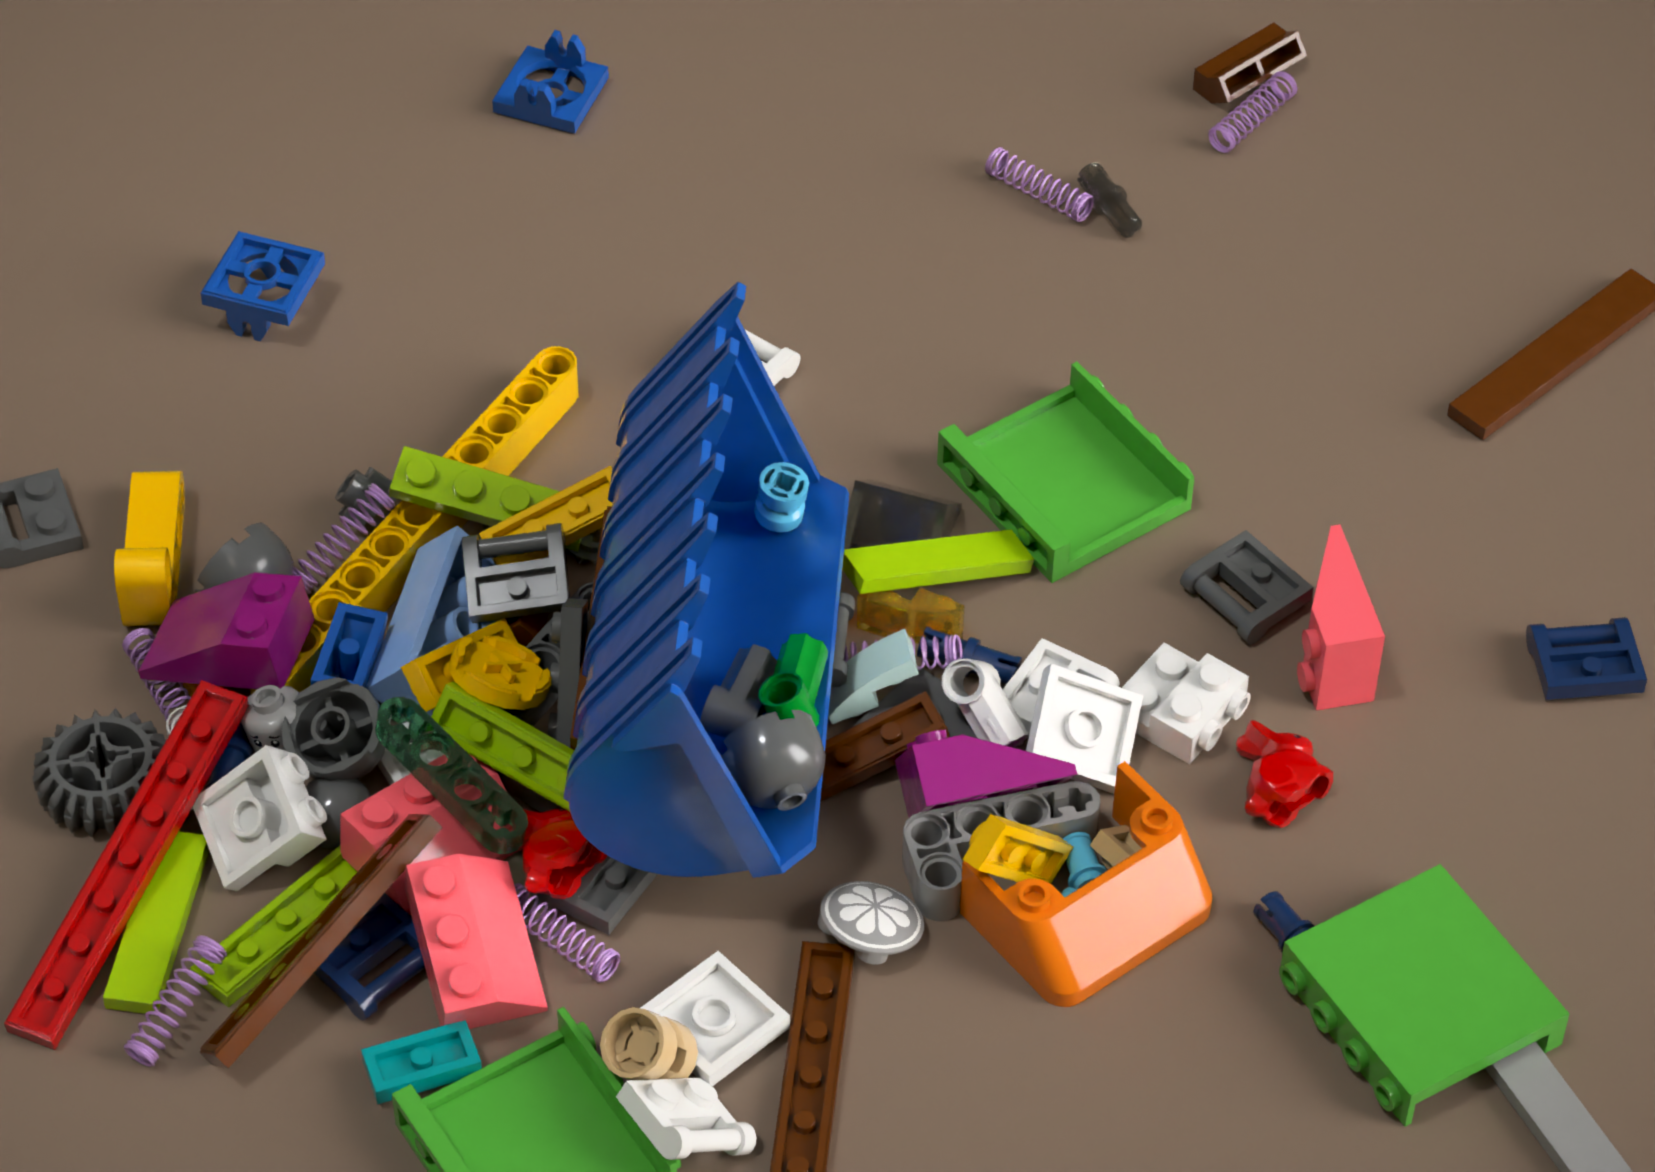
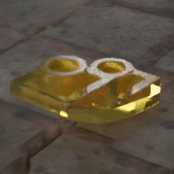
M921 587L912 600L903 598L893 591L858 594L857 628L881 637H887L905 629L909 637H912L916 644L920 643L922 636L925 637L923 632L926 626L949 635L952 634L954 636L956 634L959 638L963 639L965 605L957 603L947 596L935 594Z

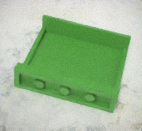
M1077 361L1071 364L1070 385L968 437L955 424L938 431L937 465L1001 531L1013 530L1034 558L1033 564L1051 583L1191 510L1194 476L1190 468L1184 462L1178 461L1163 446L1156 434L1148 432L1134 418L1131 410L1125 404H1120L1104 388L1101 380L1097 376L1091 375Z
M1441 864L1284 941L1281 966L1279 968L1283 985L1292 995L1300 997L1309 1008L1312 1019L1318 1029L1323 1033L1330 1034L1341 1048L1343 1057L1349 1067L1355 1072H1361L1373 1087L1379 1104L1386 1111H1392L1404 1127L1412 1123L1415 1104L1534 1042H1537L1544 1053L1562 1045L1570 1013Z
M565 1007L557 1010L558 1030L422 1099L411 1084L392 1093L395 1125L427 1172H677V1169L681 1167L680 1159H665L618 1101L616 1096L624 1085L622 1077L617 1076L607 1068L603 1059L596 1051L594 1037L587 1025L582 1021L576 1024Z

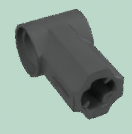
M755 644L749 648H739L721 686L714 685L705 702L700 722L706 732L726 738L746 722L763 715L764 707L758 697L759 689L762 683L774 674L777 663L769 649Z

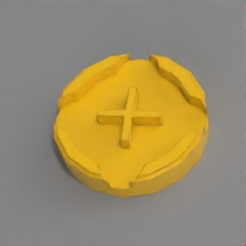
M492 635L484 636L482 642H473V636L466 637L455 645L449 662V672L454 681L468 694L485 703L504 709L525 710L537 707L545 700L551 686L550 671L548 667L546 670H543L538 666L541 659L532 650L515 641Z

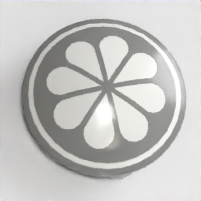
M854 881L840 884L832 888L824 896L821 902L818 926L824 933L833 935L844 945L856 950L857 956L862 961L875 965L884 963L888 955L901 953L915 946L922 937L924 919L916 904L896 889L875 882Z

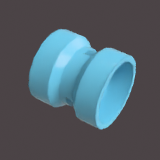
M779 462L767 466L761 472L754 508L756 520L761 526L770 531L789 532L797 528L802 522L809 480L801 468L791 463Z

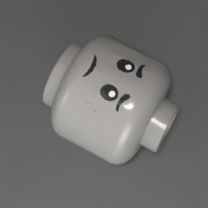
M274 685L263 686L248 697L249 707L241 720V724L255 753L265 745L286 751L282 740V724L285 716L289 724L295 719L296 704L293 701L299 694L291 686L284 685L281 689Z

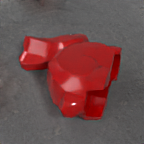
M1250 720L1245 734L1236 741V751L1240 756L1255 760L1247 783V801L1244 808L1248 815L1256 818L1262 817L1268 825L1283 828L1297 817L1299 810L1306 807L1314 799H1322L1328 794L1333 783V771L1321 765L1312 756L1314 749L1312 742L1308 738L1288 732L1276 733L1256 720Z
M520 808L513 809L512 825L506 831V838L513 847H523V870L526 876L524 886L528 892L547 894L554 899L569 898L581 886V878L596 863H602L606 859L607 855L598 850L581 834L573 821L571 812L568 810L553 809L546 812H533Z

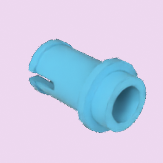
M1074 832L1063 838L1074 846L1065 860L1070 873L1068 878L1069 887L1079 889L1107 871L1105 866L1099 864L1096 853L1090 846L1092 839L1089 834Z

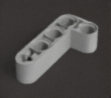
M1074 781L923 811L912 815L906 820L903 827L902 864L916 906L923 916L934 921H947L960 913L963 857L970 847L969 841L972 833L982 822L987 820L990 814L1058 835L1062 839L1074 832H1085L1090 835L1093 841L1098 834L1101 804L1099 793L1088 783Z

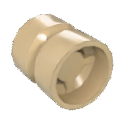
M635 1007L621 1010L614 1015L605 1026L600 1042L602 1059L607 1068L617 1076L628 1080L689 1078L695 1068L698 1055L696 1039L689 1028L676 1020Z

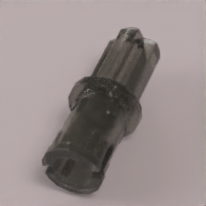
M1090 163L1083 167L1079 172L1080 177L1077 178V181L1086 193L1093 196V207L1097 214L1101 216L1106 215L1123 237H1132L1136 231L1141 229L1142 220L1126 201L1127 193L1125 189L1120 185H1116L1111 180L1101 164Z

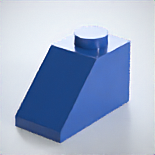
M338 602L311 677V685L317 681L337 677L347 679L350 683L362 685L366 688L383 643L388 613Z

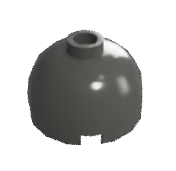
M262 522L251 524L245 528L251 536L240 544L231 538L209 560L197 580L204 586V589H195V593L254 572L293 575L294 562L291 553L284 542L267 525Z
M336 677L317 681L301 691L293 702L296 704L295 719L289 724L285 716L282 724L283 746L286 751L297 754L305 762L309 770V776L314 779L328 780L360 779L370 773L380 762L389 740L388 720L377 699L365 687L350 683L347 679Z
M791 710L795 718L783 720L779 719L777 712L764 714L746 722L725 738L724 744L727 751L723 755L720 754L750 806L761 809L778 808L781 811L791 810L800 806L817 785L825 768L826 754L819 732L810 714L802 710Z

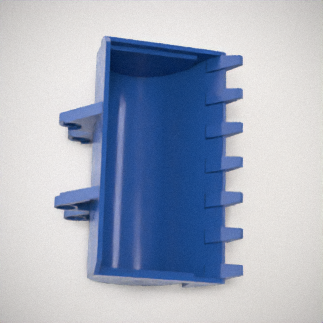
M740 282L735 283L706 311L633 389L623 404L616 445L621 448L612 468L608 500L612 502V508L604 523L599 557L604 559V563L595 582L591 615L595 617V624L586 642L582 675L587 677L577 703L573 736L578 739L577 747L568 764L563 798L569 802L571 816L581 834L598 850L633 868L668 876L703 877L749 870L753 878L783 874L814 850L817 841L823 773L817 785L807 795V799L794 809L781 811L778 808L761 809L752 807L748 804L720 754L723 755L727 751L724 744L725 738L706 732L700 722L701 714L711 689L714 685L721 686L739 648H749L755 644L769 649L771 655L778 660L781 646L788 641L790 634L807 633L810 637L823 641L828 650V657L814 704L819 714L817 730L825 751L848 515L849 492L847 488L819 474L738 318L746 294V285ZM786 462L794 464L806 473L809 480L802 522L797 528L789 532H775L766 529L756 520L754 513L761 472L773 463Z

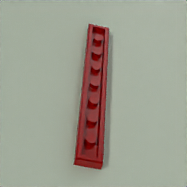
M200 681L4 1022L7 1032L53 1050L57 1048L249 707L248 697L209 682Z

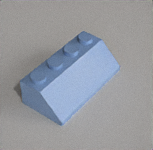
M458 525L418 548L366 689L401 720L410 721L416 718L430 720L434 709L426 713L423 712L400 667L499 621L472 623L469 618L462 537L469 535ZM491 558L482 559V567L495 565Z

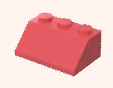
M457 747L340 814V852L342 857L357 872L409 814L431 815L443 827L411 864L458 853L504 860L523 849V847H513L507 841L506 831L512 825V814L515 808L498 773L491 766ZM405 869L385 893L411 915L404 889Z
M458 853L406 865L404 889L440 1026L466 1020L469 1029L546 1012L548 1006L508 861Z

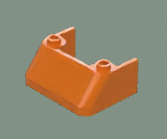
M1126 761L1117 766L1112 818L1120 826L1127 825L1129 827L1132 839L1142 849L1073 893L1064 897L1053 885L1040 879H1025L1004 891L987 873L978 871L965 861L962 862L960 914L1045 1001L1055 1006L1071 1007L1083 1002L1203 924L1210 915L1212 891L1180 814Z

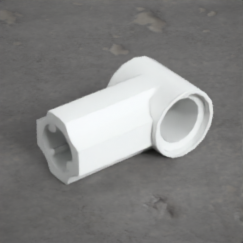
M958 659L951 662L945 668L942 675L944 693L951 701L957 703L978 739L1012 748H1017L1029 737V733L1002 690L998 671L991 664L973 659ZM974 669L979 676V686L977 691L969 696L964 690L963 680L965 675Z

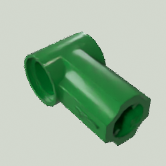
M807 633L789 635L788 641L781 646L774 674L766 679L759 689L758 697L766 714L777 712L779 719L783 720L795 718L791 710H802L811 715L817 728L819 714L814 704L828 657V650L823 641L816 640Z

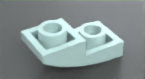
M905 629L871 644L847 661V682L840 687H831L828 718L832 724L879 707L877 690L899 684L905 679L919 674L913 644Z

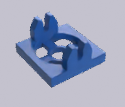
M554 30L544 45L545 50L526 46L492 100L493 112L575 134L609 78L608 66L586 61L585 47L578 35L573 34L566 47L567 49H565L561 32ZM538 69L555 72L551 78L539 82L525 78L528 74ZM570 76L582 80L584 86L583 93L568 90L566 82ZM550 88H557L561 90L563 94L560 97L555 98Z
M238 231L200 293L202 305L225 310L227 323L236 336L242 337L249 323L254 339L261 342L271 326V322L285 326L290 325L325 265L324 252ZM260 268L268 280H255L250 277V274ZM230 275L245 279L247 286L242 294L234 293L230 289L228 283ZM276 286L290 290L287 295L274 301L258 299L262 291Z

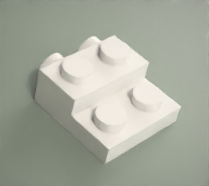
M1163 643L1122 687L1143 695L1136 734L1189 765L1203 749L1209 751L1214 747L1222 733L1223 727L1231 718L1235 720L1240 718L1251 699V694L1247 692L1249 676L1208 653L1198 662L1166 643Z
M265 745L200 793L195 801L193 809L224 888L239 891L274 864L289 867L327 840L321 826L327 821L325 809L317 799L309 796L304 781L309 778V770L305 762L297 754Z

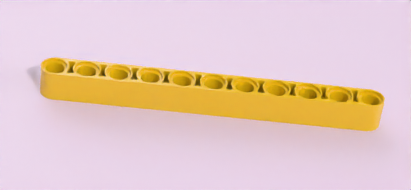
M551 346L540 351L442 457L509 476L576 402L578 398L577 358L574 352L561 346ZM401 500L309 600L315 620L285 686H291L299 693L311 686V677L338 602L385 612L401 595L418 548L457 525L462 528L468 519ZM250 689V695L257 689Z

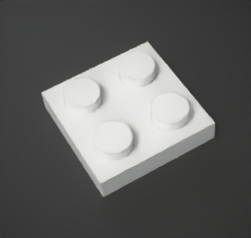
M1051 663L1043 669L1026 751L1073 763L1076 766L1077 775L1071 778L1072 780L1088 783L1095 788L1114 794L1117 766L1124 761L1128 764L1130 763L1143 695Z
M719 951L640 1007L641 1009L676 1020L690 1029L696 1039L698 1050L696 1065L692 1073L696 1077L702 1078L711 1086H714L790 1028V1015Z

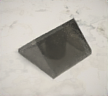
M871 479L855 480L848 507L844 549L950 537L961 512L962 503Z

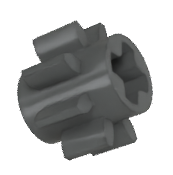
M369 467L365 475L357 469L353 470L345 478L336 493L335 499L344 505L338 514L347 517L357 524L349 514L348 507H352L366 516L357 505L356 499H362L373 507L365 496V490H369L368 487H371V483H374L389 496L388 490L392 481L372 467ZM370 495L373 501L384 513L386 518L391 511H388L381 503H379L374 497ZM390 497L394 502H396V498ZM362 504L376 522L377 527L385 518H381ZM354 513L362 525L365 526L366 521Z

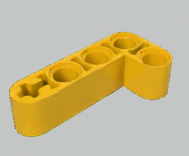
M182 471L132 472L125 547L124 549H116L114 557L115 587L123 626L161 625L172 602L177 600L185 508V486Z

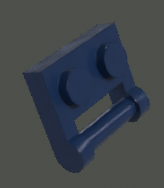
M1627 617L1611 618L1609 624L1546 628L1545 624H1530L1527 626V648L1529 653L1533 655L1545 700L1643 693L1645 691L1647 677Z
M384 893L314 972L318 978L346 1002L350 1011L358 1019L364 1021L378 1010L377 1004L425 968L412 916ZM405 944L414 949L367 986L363 987L357 981Z

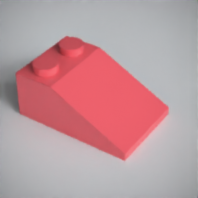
M1340 524L1330 527L1311 608L1309 628L1302 632V644L1305 653L1304 661L1299 662L1297 665L1300 688L1303 692H1309L1316 711L1374 701L1385 640L1384 632Z

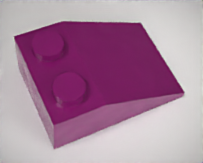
M254 572L174 600L138 671L140 679L199 684L203 680L217 686L259 689L263 686L274 685L281 689L291 673L315 620L302 576Z
M937 730L916 736V741L907 744V750L895 760L908 818L923 811L1065 783L1077 775L1076 766L1073 763L963 734L947 738L946 730Z

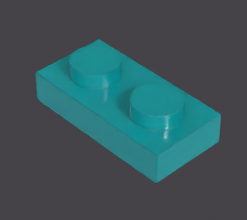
M466 1020L361 1049L362 1061L377 1105L392 1101V1093L410 1084L419 1093L454 1083L482 1069L481 1060Z

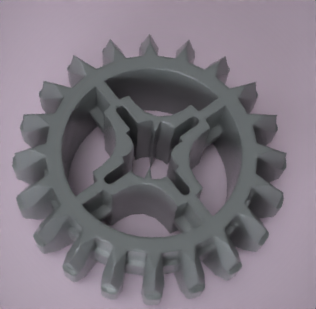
M116 708L109 716H101L94 709L91 718L82 720L74 714L72 726L66 727L57 724L54 733L55 737L43 738L42 751L35 753V769L33 770L34 775L32 777L39 803L43 806L44 811H49L50 817L53 818L55 824L65 822L71 833L84 826L85 831L88 832L91 838L98 829H106L112 836L166 742L164 735L157 733V729L152 721L141 723V719L138 718L136 712L123 719ZM102 767H105L106 776L102 778Z

